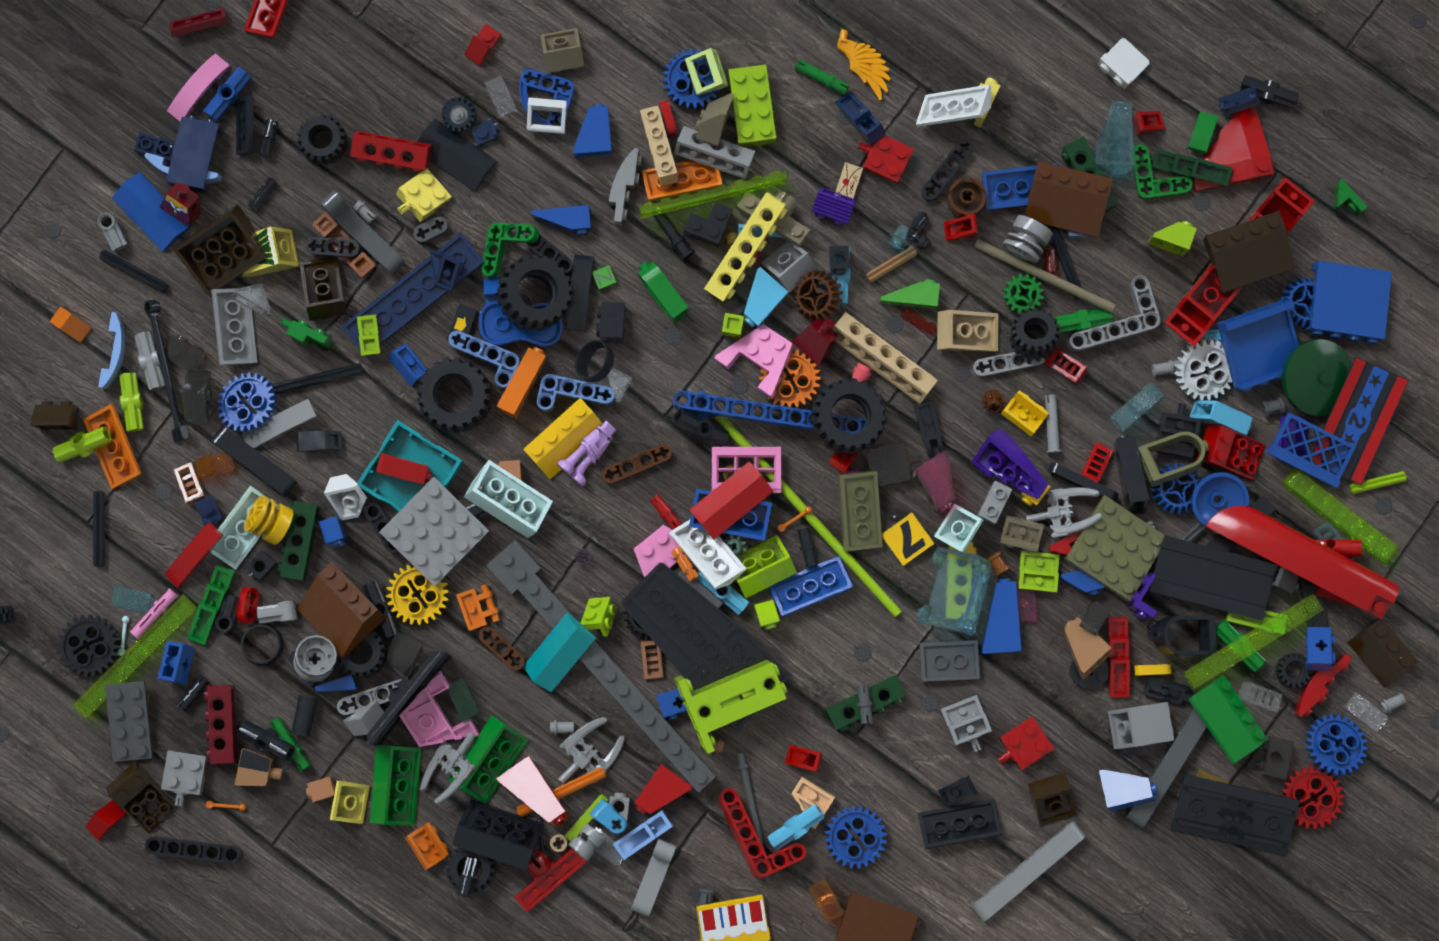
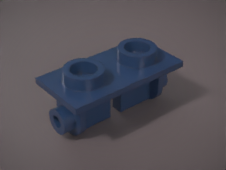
M1255 86L1219 98V109L1224 113V116L1261 104Z

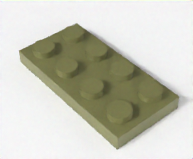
M877 471L839 474L844 551L883 547Z

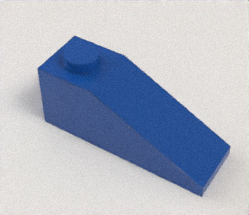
M588 205L532 211L534 219L571 233H576V235L588 234L587 231H591Z

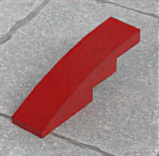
M211 522L207 523L181 552L164 575L179 588L204 562L206 556L221 540L223 534Z
M1108 617V645L1111 647V655L1108 657L1110 698L1129 697L1128 617Z

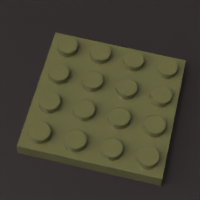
M1104 495L1091 514L1093 516L1101 513L1102 519L1081 531L1064 560L1125 601L1130 602L1158 556L1164 534Z

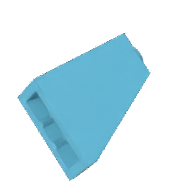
M761 267L757 269L744 311V321L752 328L754 326L756 328L760 327L788 295V291Z
M1195 400L1190 414L1192 418L1201 419V423L1223 425L1243 435H1247L1250 430L1253 418L1218 401Z

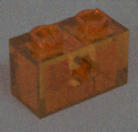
M825 878L807 887L827 923L844 914Z

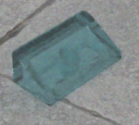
M114 585L112 605L148 613L151 609L154 594Z

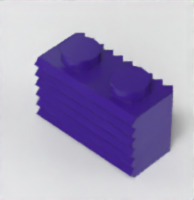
M820 187L812 212L815 213V216L822 219L826 217L831 218L836 224H848L856 199Z

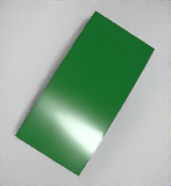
M1200 111L1188 149L1204 154L1207 153L1219 116Z

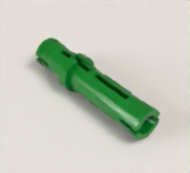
M801 59L798 60L794 70L826 85L825 88L827 89L831 88L843 95L849 89L850 84L835 78L833 74L829 75Z
M281 717L270 722L269 724L277 731L281 739L296 746L292 759L299 771L302 772L309 768L311 764L304 756L302 747H299Z

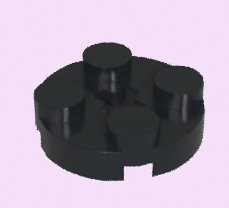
M1073 659L1069 673L1074 684L1083 689L1092 690L1102 686L1108 679L1109 667L1105 660L1092 672L1093 675L1087 676L1083 680Z

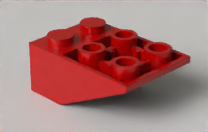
M1208 424L1203 440H1206L1209 451L1205 452L1203 463L1254 480L1265 444L1223 425Z

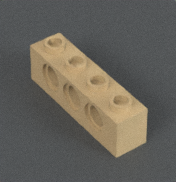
M659 106L640 110L660 187L679 182Z

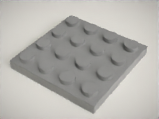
M435 477L380 531L434 586L489 532Z

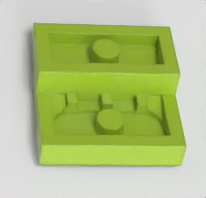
M1020 551L1018 589L1057 593L1060 554Z

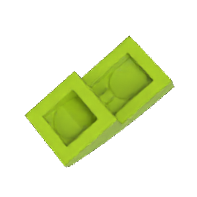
M377 314L358 316L361 356L381 353Z

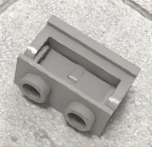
M994 481L977 516L991 525L996 524L1012 489Z

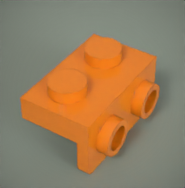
M429 822L405 837L425 871L449 856L447 845L441 842L437 829Z

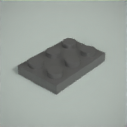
M978 640L919 643L921 682L980 679Z

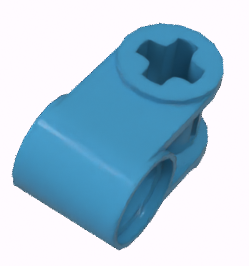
M603 798L590 812L593 818L613 833H621L627 827L626 819ZM614 820H615V821H619V820L622 821V822L620 823V825L622 826L621 829H620V828L614 829V826H615V824L613 823Z

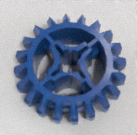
M1301 277L1299 281L1293 280V285L1289 283L1286 286L1288 290L1282 291L1285 296L1281 297L1280 300H1292L1294 292L1298 289L1301 290L1299 294L1300 299L1294 302V306L1302 311L1303 316L1298 314L1295 308L1290 309L1294 320V326L1300 322V328H1304L1306 324L1307 327L1310 326L1312 303L1310 302H1312L1313 296L1309 290L1313 291L1314 283H1312L1311 277L1307 281L1304 277ZM1305 300L1306 302H1309L1310 304L1307 306V304H1303V303H1301V302H1303V301Z
M1173 463V469L1168 464L1166 465V470L1161 468L1159 472L1164 474L1178 469V464ZM1195 471L1192 474L1185 475L1189 480L1187 482H1181L1178 478L1169 481L1170 487L1163 491V484L1157 485V488H1152L1151 492H1157V495L1153 496V500L1160 499L1157 506L1164 504L1163 511L1170 507V514H1173L1175 509L1178 515L1182 513V509L1185 513H1188V506L1192 509L1193 491L1197 483L1202 480L1201 478L1195 479L1194 476L1198 472ZM1185 485L1183 488H1181V490H1179V492H1178V491L1169 492V491H1171V490H1172L1174 487H1176V486H1180V487H1181V486ZM1191 486L1192 493L1186 502L1185 490ZM1166 496H1174L1180 504L1170 502Z

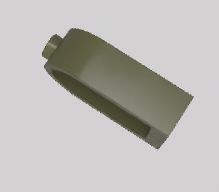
M1179 432L1138 448L1140 461L1152 487L1197 471L1203 463L1205 452L1209 451L1206 440L1202 441L1199 436L1191 432ZM1179 442L1191 443L1198 449L1200 457L1197 461L1161 475L1151 452Z

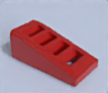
M1058 348L1054 349V353L1049 355L1044 362L1076 385L1080 383L1088 371L1085 365ZM1057 355H1060L1061 357L1056 362V364H1053L1052 362L1055 360ZM1064 359H1066V363L1062 368H1060L1059 366L1064 361ZM1070 364H1073V367L1070 369V371L1066 372ZM1077 368L1080 369L1075 377L1072 376Z
M1096 442L1080 475L1099 483L1113 450ZM1097 449L1106 452V457L1097 453ZM1094 455L1103 459V463L1093 459ZM1091 462L1100 466V469L1091 466ZM1090 469V470L1096 472L1097 475L1095 476V475H1093V474L1087 472V470Z

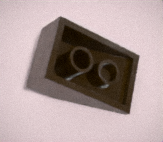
M327 257L300 262L305 306L309 321L347 314L338 258Z

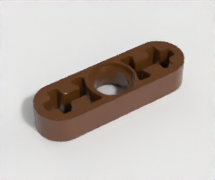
M484 627L480 630L479 638L481 642L509 668L516 671L523 668L525 658L496 630L491 627ZM485 631H492L493 633L491 634V636L495 640L497 639V637L500 638V640L495 642L493 648L490 646V644L493 643L491 640L483 639L485 637V635L483 634ZM505 643L508 650L505 654L497 652L498 644ZM511 650H513L514 653L511 655L514 658L520 657L519 662L521 665L513 667L511 665L513 661L509 657L506 661L504 657L508 656Z

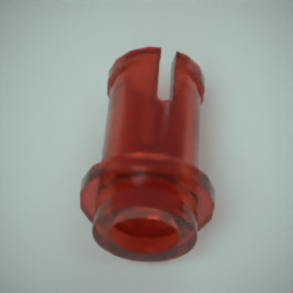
M1049 249L1044 250L1045 267L1043 269L1051 274L1057 273L1059 266L1056 263V250L1050 249L1051 257Z

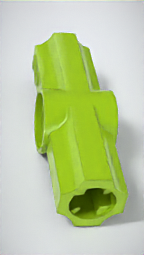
M123 373L119 375L122 391L120 403L125 414L127 432H138L144 430L142 416L143 398L141 393H139L137 373Z
M101 427L87 434L79 432L73 435L70 441L53 447L52 452L56 461L61 463L76 456L84 458L89 456L94 449L111 443L112 438L106 427Z

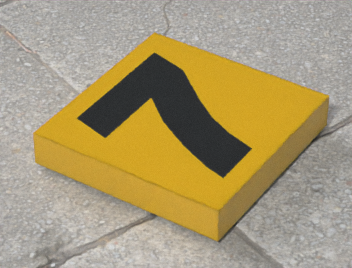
M913 512L882 533L883 539L903 566L935 544Z

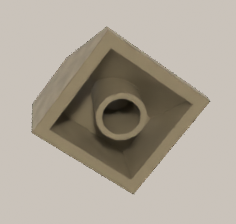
M577 28L540 35L547 73H558L561 70L578 69L584 66Z
M730 93L708 103L706 110L702 109L695 127V131H698L696 139L715 145L719 144L727 124L734 94Z

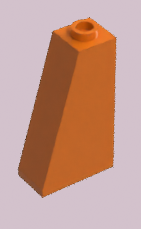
M537 347L527 349L497 404L500 412L517 420L547 359L543 350Z

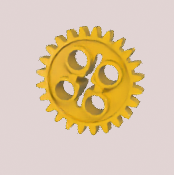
M407 564L406 571L399 568L401 574H393L396 580H389L393 586L386 588L391 591V594L386 595V597L392 598V601L387 604L394 605L391 612L398 611L397 618L404 616V623L410 619L411 625L414 624L415 620H417L418 625L422 624V620L429 624L430 617L436 620L434 614L442 615L439 609L446 608L442 603L443 601H449L448 598L444 597V594L449 593L448 590H444L448 583L441 582L445 578L443 577L434 586L425 577V583L422 586L416 585V578L424 575L417 568H411ZM408 580L412 581L414 587L418 591L422 590L420 596L428 605L427 609L423 606L419 598L413 597L415 595V592L408 584ZM404 586H407L409 588V594L405 597H402L400 595V589ZM430 591L436 594V599L432 602H428L426 599V595ZM414 602H418L420 605V609L416 613L410 610V606Z

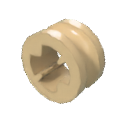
M561 834L553 836L550 840V846L556 852L565 850L568 845L567 838ZM557 837H560V840H564L561 849H558V846L555 847L553 844L556 842Z

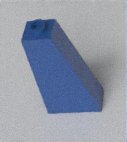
M1011 578L999 579V583L994 585L981 654L1021 651L1016 582H1011Z

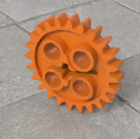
M799 349L796 350L795 354L791 352L785 368L789 377L793 378L794 385L799 393L797 394L794 391L791 382L787 380L786 374L783 371L780 383L777 384L774 397L772 399L768 397L767 401L774 400L773 405H778L779 403L781 406L788 405V407L795 405L798 409L800 403L804 407L806 406L805 400L812 402L811 395L817 396V392L814 389H820V385L816 383L821 381V377L817 376L820 374V370H814L817 364H811L812 360L810 358L806 359V354L799 355ZM792 363H796L799 366L796 370L788 368ZM763 369L760 370V374L764 376L759 377V381L762 382L769 373ZM801 379H805L808 381V384L800 386L798 382ZM785 388L792 391L787 396L782 395L781 392Z

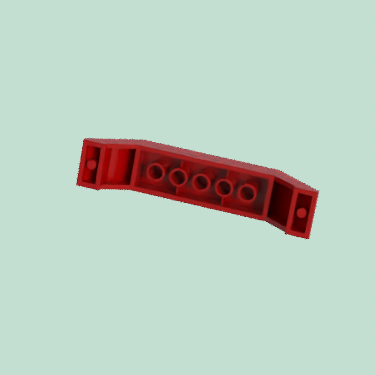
M1285 177L1247 221L1279 211L1288 233L1313 205L1315 200ZM1211 264L1178 303L1164 324L1194 348L1242 287L1222 293Z

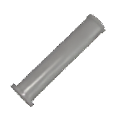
M1057 395L1044 396L1045 409L1049 412V415L1046 417L1048 450L1046 453H1061L1062 450H1060Z

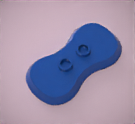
M497 301L486 304L479 315L480 334L485 341L493 345H504L513 341L523 340L539 346H550L555 344L562 335V318L550 328L546 327L541 331L537 329L527 331V327L522 329L516 327L517 323L514 321L511 324L507 320L509 316L502 314L501 309L503 307L502 305L499 306ZM537 303L530 307L544 309L549 303Z

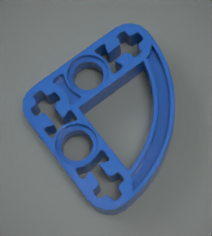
M532 69L522 72L519 82V93L526 113H528L527 88L554 95L553 100L567 101L568 115L574 94V85L570 80ZM531 74L533 79L538 80V76H540L539 86L536 85L537 82L534 80H530V83H527L525 77ZM545 79L553 81V85L550 88L542 86V82ZM556 81H559L558 85L562 87L568 84L570 90L564 93L562 88L557 87V91H555ZM533 110L532 121L535 124L552 125L550 123L555 122L556 115H553V113L562 116V112L550 111L548 119L545 120ZM561 116L558 118L559 124H561Z

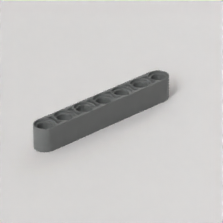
M1194 707L1175 735L1174 741L1170 743L1149 777L1152 783H1155L1157 786L1158 794L1155 795L1156 801L1130 807L1126 813L1125 818L1141 828L1145 826L1207 727Z

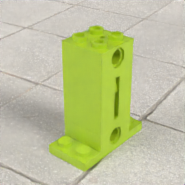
M764 660L695 691L687 678L685 679L681 675L674 678L701 746L707 754L714 752L713 746L716 745L712 734L709 732L787 699L785 694L788 692L784 683L778 679L780 672L776 664ZM767 679H770V685L768 687H765V681ZM706 706V707H707L706 713L703 714V715H700V713H699L700 709H701L702 707Z

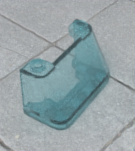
M937 546L932 560L938 570L929 605L925 604L919 609L918 622L972 636L977 627L991 573V562L979 555Z

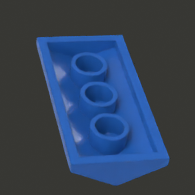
M1037 166L982 172V184L986 190V210L1026 206Z
M140 172L125 181L112 196L115 202L162 252L168 249L191 228V226H186L160 208L164 197Z
M837 556L796 573L770 586L769 589L783 618L851 590L853 585L840 557Z

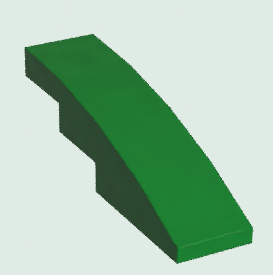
M220 564L215 566L210 583L207 584L203 599L198 605L187 639L204 646L206 645L214 628L215 621L219 616L225 594L229 591L236 572L235 570Z

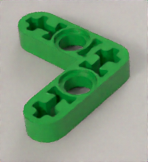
M1139 144L1132 149L1131 161L1136 192L1139 198L1148 200L1184 195L1191 190L1192 181L1187 176L1154 180L1148 148L1143 144ZM1138 149L1144 152L1142 162L1146 161V163L1136 164L1140 161L1139 155H1135ZM1140 167L1146 168L1148 175L1141 177L1138 174V169ZM1149 179V181L1146 182V188L1150 189L1151 191L1148 192V195H1145V192H1141V190L1144 188V183H1139V181H1146ZM1181 181L1188 185L1185 190L1182 187H1176L1175 192H1173L1174 185H1179ZM1161 183L1169 185L1170 189L1167 193L1160 191L1159 186Z
M493 223L489 227L483 257L485 262L482 264V273L490 278L498 277L502 268L506 242L534 243L539 238V230L529 224ZM514 228H516L517 234L515 237L511 238L510 233ZM532 231V234L529 236L523 234V232L531 233ZM494 246H497V253L495 255H492V248Z

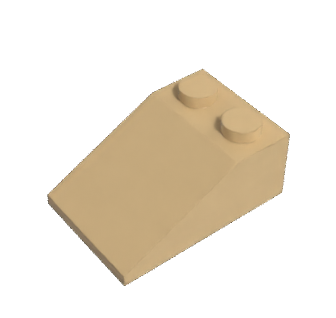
M960 310L938 312L937 350L997 352L998 313Z

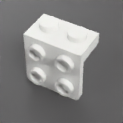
M1122 38L1107 54L1105 53L1100 58L1097 65L1105 74L1113 78V81L1125 90L1149 65V60L1130 42Z

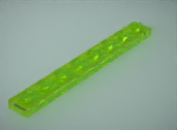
M780 170L769 173V176L762 177V175H757L749 181L744 182V179L734 181L732 185L728 186L720 184L715 189H700L696 191V194L692 195L683 193L678 198L672 200L671 197L661 199L659 203L647 202L642 204V207H639L638 214L640 219L743 194L747 191L751 192L784 184L788 179L786 171L780 172Z
M1310 594L1187 669L1183 674L1192 689H1195L1324 609L1315 594Z
M183 594L73 706L88 719L106 701L105 685L125 682L198 607Z

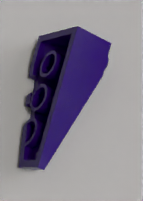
M1001 428L988 436L972 460V463L984 474L990 477L995 476L1001 479L1002 483L1014 485L1019 491L1036 499L1040 498L1048 486L1047 482L1018 444Z

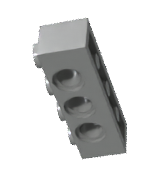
M683 127L677 140L675 155L746 179L755 154L754 150L720 139L718 145L696 139L698 131Z

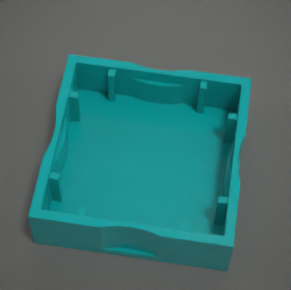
M397 420L383 441L379 453L369 463L357 484L362 490L399 512L424 486L379 475L376 471L381 453L429 466L432 472L431 479L435 477L446 489L449 488L464 462Z

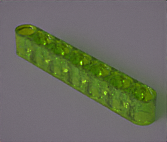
M1292 468L1281 482L1286 489L1351 539H1362V547L1383 563L1388 564L1399 550V547L1300 470Z

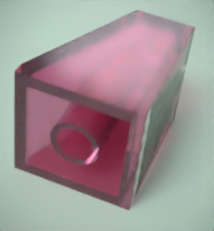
M945 450L914 469L911 473L935 513L939 510L941 513L953 506L952 502L955 500L949 454Z

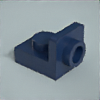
M488 118L487 122L470 128L477 147L499 139L497 135L500 132L497 122H492L491 118Z
M212 494L194 502L203 521V526L209 522L213 525L220 522L222 513Z

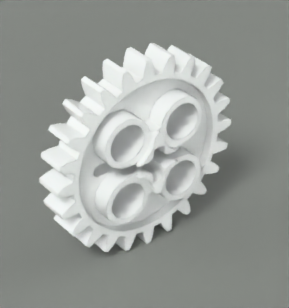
M1209 338L1208 342L1201 339V343H1197L1194 348L1187 345L1188 351H1181L1184 356L1177 357L1181 361L1180 364H1175L1179 371L1174 372V374L1180 376L1176 379V382L1182 383L1179 387L1182 390L1186 389L1184 393L1187 395L1191 394L1193 399L1198 396L1199 400H1203L1205 396L1210 401L1211 395L1216 399L1218 398V392L1224 395L1223 389H1230L1228 382H1232L1221 342L1217 340L1214 343ZM1215 353L1214 359L1208 361L1209 355ZM1197 361V366L1191 369V363ZM1221 370L1220 377L1215 379V373ZM1203 378V383L1197 386V381Z

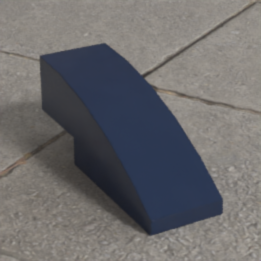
M850 91L835 101V104L849 122L871 145L886 134L882 124Z

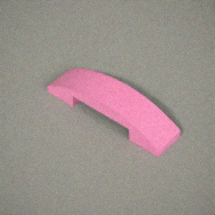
M217 54L211 56L182 87L167 112L178 121H181V117L187 118L194 110L193 106L214 81L222 77L230 65Z

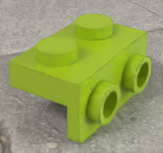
M611 597L588 600L581 620V624L587 630L600 629L604 637L608 636L612 628L614 616L617 614L616 605L613 604Z

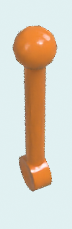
M806 507L805 511L787 523L780 524L778 530L780 532L785 531L786 527L806 514H811L812 508Z
M212 801L206 802V807L209 809L220 807L239 809L240 811L246 810L245 804L230 805L213 803Z

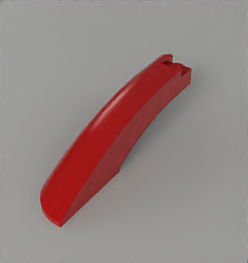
M1237 505L1222 509L1212 516L1205 525L1211 530L1380 619H1383L1390 604H1394L1399 592L1397 583L1252 507Z

